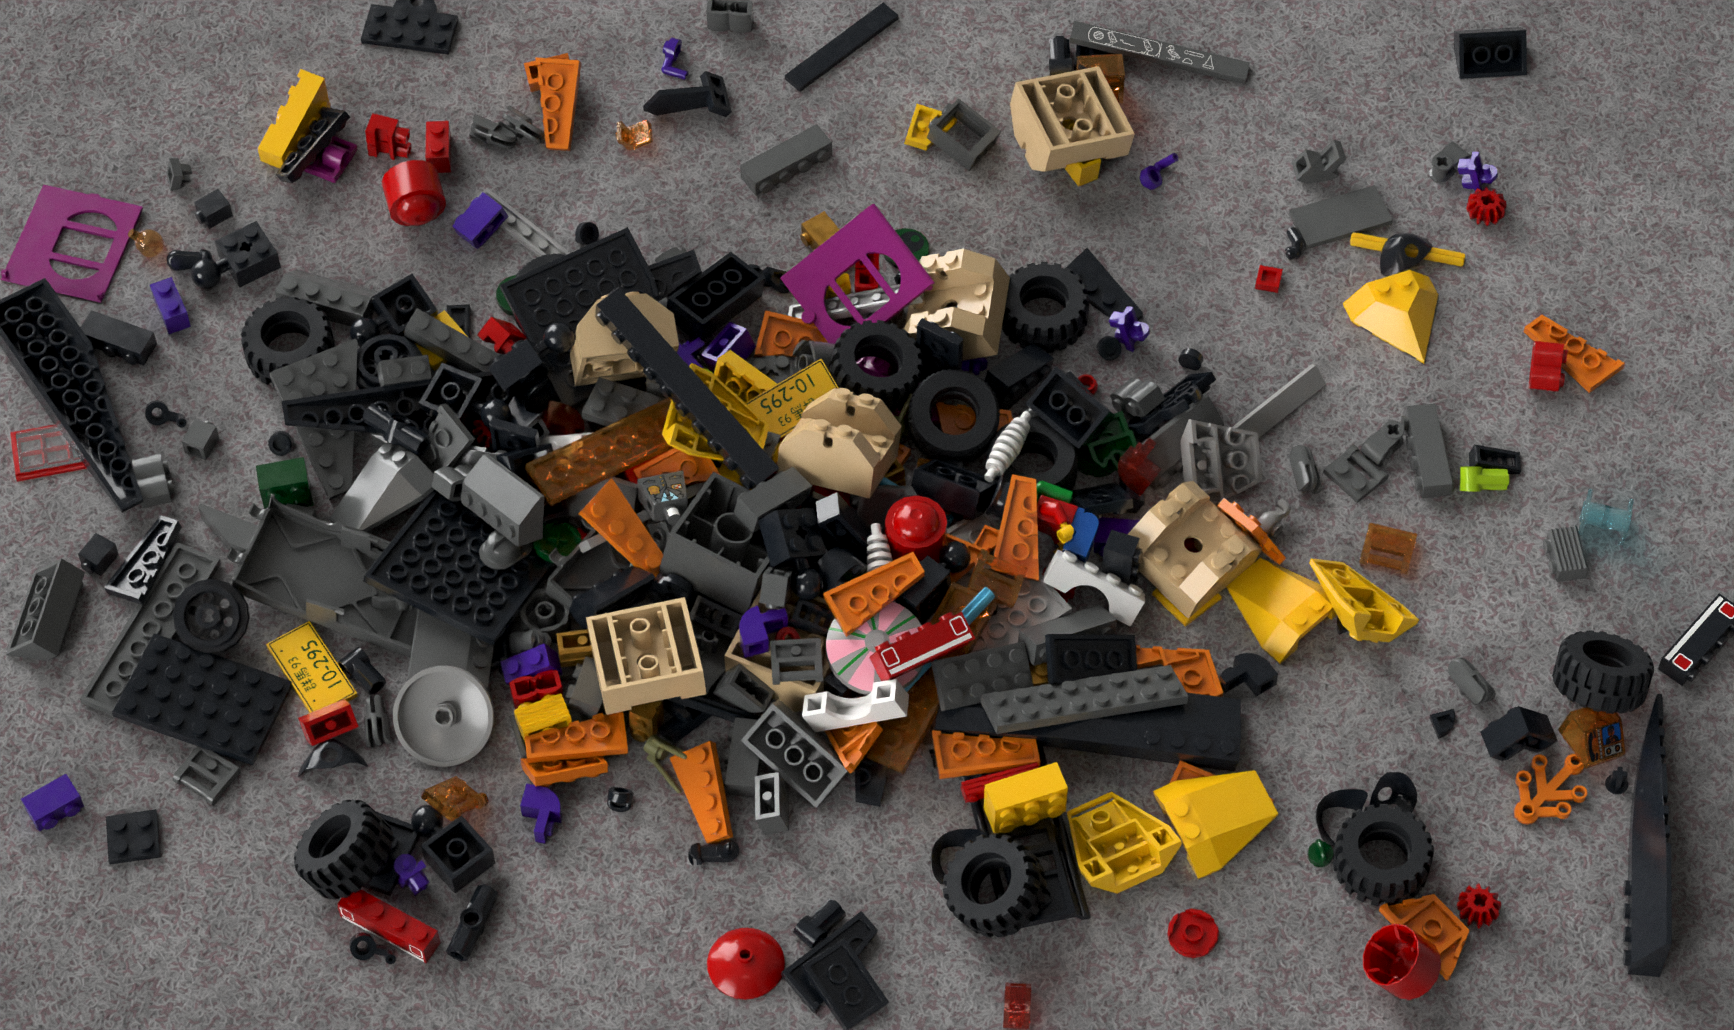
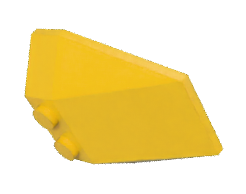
M691 363L689 367L759 446L764 449L770 425L713 373ZM671 399L662 432L667 444L691 456L723 461L724 458L721 454L713 452L708 446V440L705 436L695 432L689 418L679 414L675 408L676 404Z
M1261 557L1226 586L1261 648L1279 664L1297 650L1299 640L1326 617L1332 620L1337 616L1321 584Z
M1311 558L1309 563L1342 625L1350 632L1349 635L1357 641L1370 640L1375 643L1379 641L1391 642L1418 623L1419 619L1404 605L1344 562Z
M1255 770L1176 780L1153 791L1164 814L1167 813L1187 852V860L1198 879L1221 870L1278 816V812Z
M1109 792L1067 811L1079 871L1092 887L1118 894L1163 873L1182 845L1181 840L1169 825L1113 792ZM1113 798V800L1107 804H1104L1078 817L1072 818V816L1078 813H1081L1089 808H1092L1098 804H1101Z

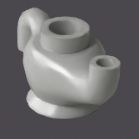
M1283 498L1278 501L1276 505L1278 509L1276 511H1268L1267 508H1263L1255 517L1261 523L1260 527L1267 533L1268 537H1276L1283 528V525L1280 524L1281 520L1290 513L1291 506Z

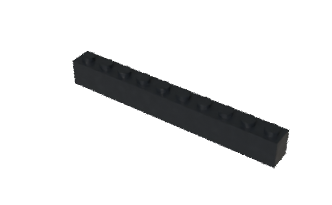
M619 287L596 304L595 317L603 327L607 326L610 329L613 339L619 345L623 344L628 350L627 354L635 363L639 362L642 365L644 374L651 381L655 380L660 386L659 390L664 397L673 400L679 414L689 418L695 432L705 436L711 450L721 454L727 468L737 472L740 476V482L745 488L754 489L759 483L772 479L778 473L779 467Z

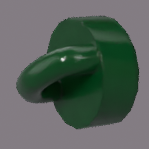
M1317 839L1309 846L1308 860L1317 867L1329 865L1333 858L1331 845Z

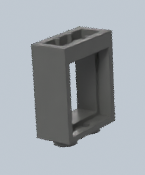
M958 98L953 104L949 103L946 105L939 118L935 117L930 122L927 139L970 171L997 142L1001 131ZM954 117L982 138L970 151L942 131Z

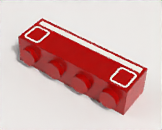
M949 612L939 617L940 622L932 625L931 621L919 626L917 628L918 632L912 635L908 631L896 637L897 642L889 644L886 641L876 646V652L869 658L880 680H893L958 650L976 639L963 613L960 612L953 615L952 612Z
M363 890L356 893L353 892L346 898H341L337 904L340 917L425 963L428 962L441 943L438 930Z

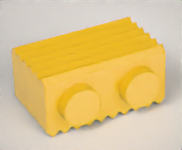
M561 693L558 695H546L540 701L534 703H522L517 709H514L515 720L524 742L526 736L555 727L557 729L567 727L572 722L571 715Z

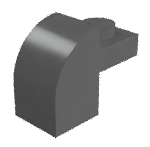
M1333 140L1320 153L1305 149L1292 161L1297 181L1308 184L1336 178L1339 175L1337 168L1346 160L1341 141Z

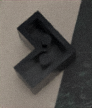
M1520 706L1511 708L1506 715L1490 722L1488 727L1480 731L1490 757L1501 761L1510 759L1524 749L1535 753L1541 752L1558 741L1547 715Z

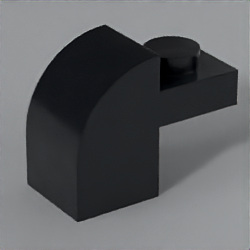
M1243 653L1234 657L1233 668L1225 669L1221 673L1219 681L1224 694L1245 682L1254 695L1258 696L1277 685L1278 673L1262 656L1253 653Z

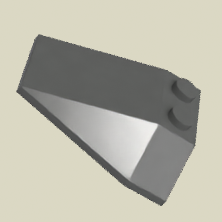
M387 442L372 455L329 520L332 523L339 521L368 532L420 502L435 489L432 488L434 474L415 454L399 445Z

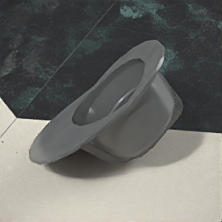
M495 530L481 545L479 555L484 565L497 570L506 569L528 556L532 551L533 544L531 542L518 547Z

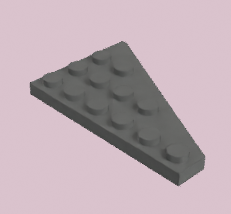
M353 339L270 372V378L281 401L356 390L357 340ZM294 426L328 499L331 500L347 493L352 486L354 431Z

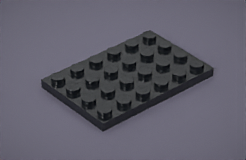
M154 633L118 699L112 714L113 717L253 766L290 692L292 681L212 653L194 650L187 644Z

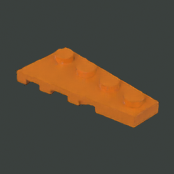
M932 730L939 779L1005 771L1035 762L1040 766L1036 739L1005 736L1000 739L990 738L989 735L979 734V737L966 736L964 733L959 732L943 734L941 731Z
M708 741L682 752L687 755V759L676 755L670 757L669 759L706 843H719L722 840L732 838L733 833L716 743Z

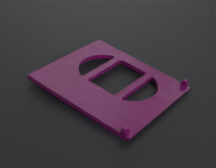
M43 184L6 269L1 271V280L29 286L46 278L56 293L102 303L143 211V207L102 198L99 194H84ZM83 213H99L110 218L116 225L117 230H108L69 220ZM65 228L114 239L103 263L54 253L53 251ZM50 260L99 271L87 278L68 279L60 276L52 269Z
M875 204L868 206L780 278L804 309L801 316L802 321L806 324L814 323L827 342L835 344L837 339L840 338L841 333L845 329H850L851 326L840 325L829 316L825 305L826 291L829 286L857 323L862 325L863 321L872 320V323H877V320L885 321V323L888 322L926 290H932V285L935 284ZM869 254L886 255L897 264L901 276L898 293L892 290L868 258ZM860 260L890 298L885 305L866 320L836 282L838 277Z

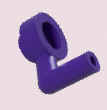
M671 37L663 46L665 60L661 71L664 74L685 80L688 71L672 67L673 62L676 61L681 51L682 41Z
M1172 153L1156 162L1153 166L1150 165L1142 169L1140 172L1141 184L1149 190H1154L1161 186L1162 177L1160 172L1162 169L1178 161L1177 154Z

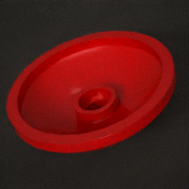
M739 928L725 933L713 944L707 958V970L714 986L725 995L736 999H754L769 993L781 980V973L785 968L784 954L779 943L768 933L755 928ZM743 954L750 955L747 959L741 957Z

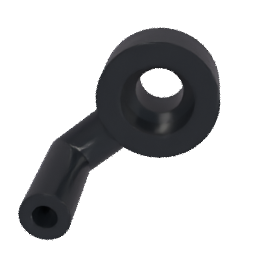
M154 400L147 404L145 417L149 423L162 425L168 420L176 422L180 428L186 426L185 416L169 411L168 406L164 402ZM153 409H161V414L159 416L153 415Z
M357 933L350 940L349 948L351 954L358 960H367L374 954L384 956L387 964H394L396 961L393 949L390 946L376 944L374 938L368 933ZM365 941L367 945L365 948H359L357 946L358 943Z

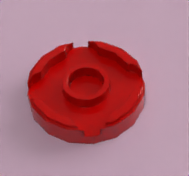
M1187 909L1185 912L1174 915L1169 922L1167 932L1169 944L1177 953L1184 957H1203L1213 951L1218 943V926L1214 922L1213 917L1202 910Z

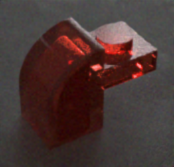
M549 401L543 410L542 420L549 430V434L569 435L584 431V421L577 410L559 402Z
M1148 438L1144 445L1139 442L1135 448L1130 446L1118 462L1120 478L1139 496L1144 493L1162 470L1147 458L1157 444L1151 438Z
M1005 982L1003 1028L1029 1029L1031 984Z

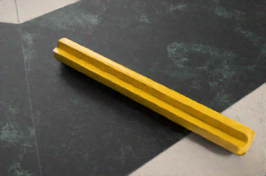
M1353 232L1350 245L1382 251L1383 245L1388 238ZM1408 244L1405 248V253L1408 257L1415 258L1418 255V248L1414 244ZM1432 247L1424 260L1461 267L1464 265L1465 254Z

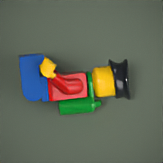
M1000 476L986 510L987 515L994 514L1001 521L1010 482L1005 481L1003 476ZM1039 481L1036 483L1038 531L1051 536L1054 544L1059 546L1057 549L1062 552L1065 550L1075 554L1078 560L1086 563L1095 542L1099 524L1098 518L1092 513H1084L1085 509L1070 504L1073 495L1072 491L1045 481Z

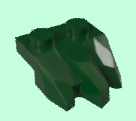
M1120 411L1114 413L1116 416L1099 436L1084 446L1086 453L1096 463L1104 468L1107 466L1108 461H1110L1116 472L1126 470L1125 457L1135 459L1136 448L1138 447L1133 431L1129 430L1124 414Z

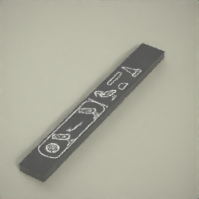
M1074 21L1069 43L1242 84L1246 82L1250 62Z

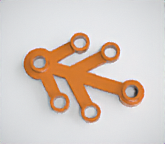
M1541 754L1535 755L1532 759L1531 767L1535 771L1537 795L1532 800L1528 787L1532 779L1531 774L1524 770L1517 773L1515 783L1519 787L1520 802L1515 806L1514 816L1520 823L1533 824L1539 817L1567 819L1570 816L1571 806L1569 803L1559 802L1556 807H1540L1545 801H1574L1576 803L1585 801L1587 789L1584 786L1577 785L1572 790H1557L1571 775H1578L1583 772L1585 760L1581 755H1568L1565 759L1564 767L1548 784L1545 773L1548 763L1547 758ZM1576 760L1579 764L1574 765L1571 761ZM1541 761L1543 765H1537L1535 762ZM1525 777L1528 781L1523 782L1519 778ZM1575 792H1581L1583 796H1577ZM1564 808L1567 810V812L1562 813L1559 809ZM1523 809H1529L1531 813L1527 814Z

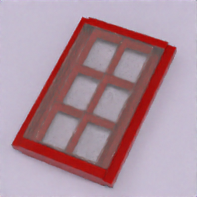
M55 424L10 432L17 482L87 469ZM79 431L74 433L80 442L88 443L86 434Z

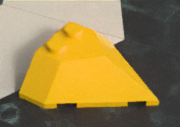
M1407 270L1366 283L1343 303L1352 323L1367 329L1376 337L1402 352L1412 355L1416 360L1424 364L1438 299V293L1428 276Z

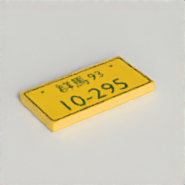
M819 359L749 400L746 404L770 425L769 432L781 435L780 438L792 432L809 403L830 390L839 387L823 360Z
M310 621L266 644L267 649L286 678L292 681L293 689L309 713L343 699L349 702L358 697L357 692Z

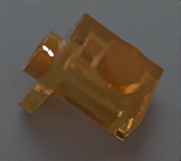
M648 120L629 127L622 121L616 123V139L627 150H634L653 142L652 125Z

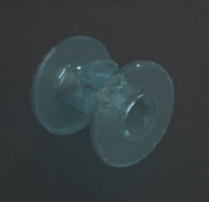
M1589 489L1579 519V535H1583L1585 524H1589L1601 529L1621 532L1618 545H1623L1632 518L1634 499L1629 498L1627 508L1624 510L1591 502L1593 489Z

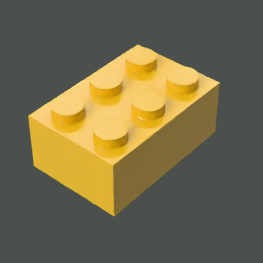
M1055 762L985 784L984 811L993 833H1008L1016 827L1033 825L1041 819L1047 817L1055 818L1066 812L1068 787L1058 763Z

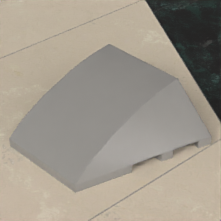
M1188 420L1180 441L1184 482L1194 481L1210 497L1209 500L1214 505H1218L1224 498L1228 499L1262 481L1257 432Z

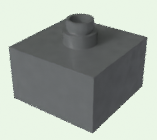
M713 472L669 533L659 572L666 576L669 573L675 574L685 579L694 590L744 615L750 609L762 586L763 573L771 564L761 529L753 533L734 514L738 496L745 491L749 492L751 490Z

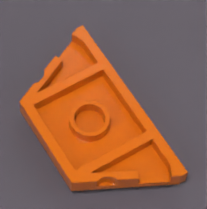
M1224 498L1217 505V508L1242 532L1246 531L1262 547L1261 551L1278 565L1286 559L1267 536V533L1260 527L1261 523L1252 515L1247 517L1239 504L1236 502L1231 504Z
M877 721L826 730L825 733L845 769L851 774L883 729Z
M1435 894L1422 896L1420 899H1406L1400 904L1381 905L1379 912L1391 924L1405 925L1436 946L1441 957L1440 974L1446 981L1450 980L1470 930Z

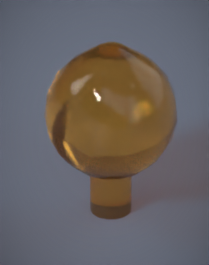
M130 229L128 232V237L135 240L136 249L145 257H154L163 250L164 241L157 231L147 229L139 233L134 229Z

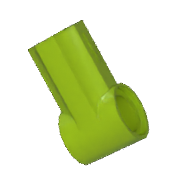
M1473 466L1460 467V491L1507 490L1509 485L1508 469H1482V467Z

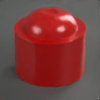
M410 160L397 164L384 174L381 181L390 217L396 223L404 226H421L431 222L443 213L446 207V200L437 168L432 163L423 160Z
M917 495L904 497L895 502L887 511L885 535L888 539L889 553L892 554L893 561L911 552H914L918 561H922L927 555L936 562L939 561L940 550L947 544V519L945 511L937 502L928 497Z
M1391 924L1379 929L1367 942L1363 953V969L1371 981L1400 999L1411 1000L1421 997L1435 984L1441 969V957L1434 944L1409 927L1401 924Z

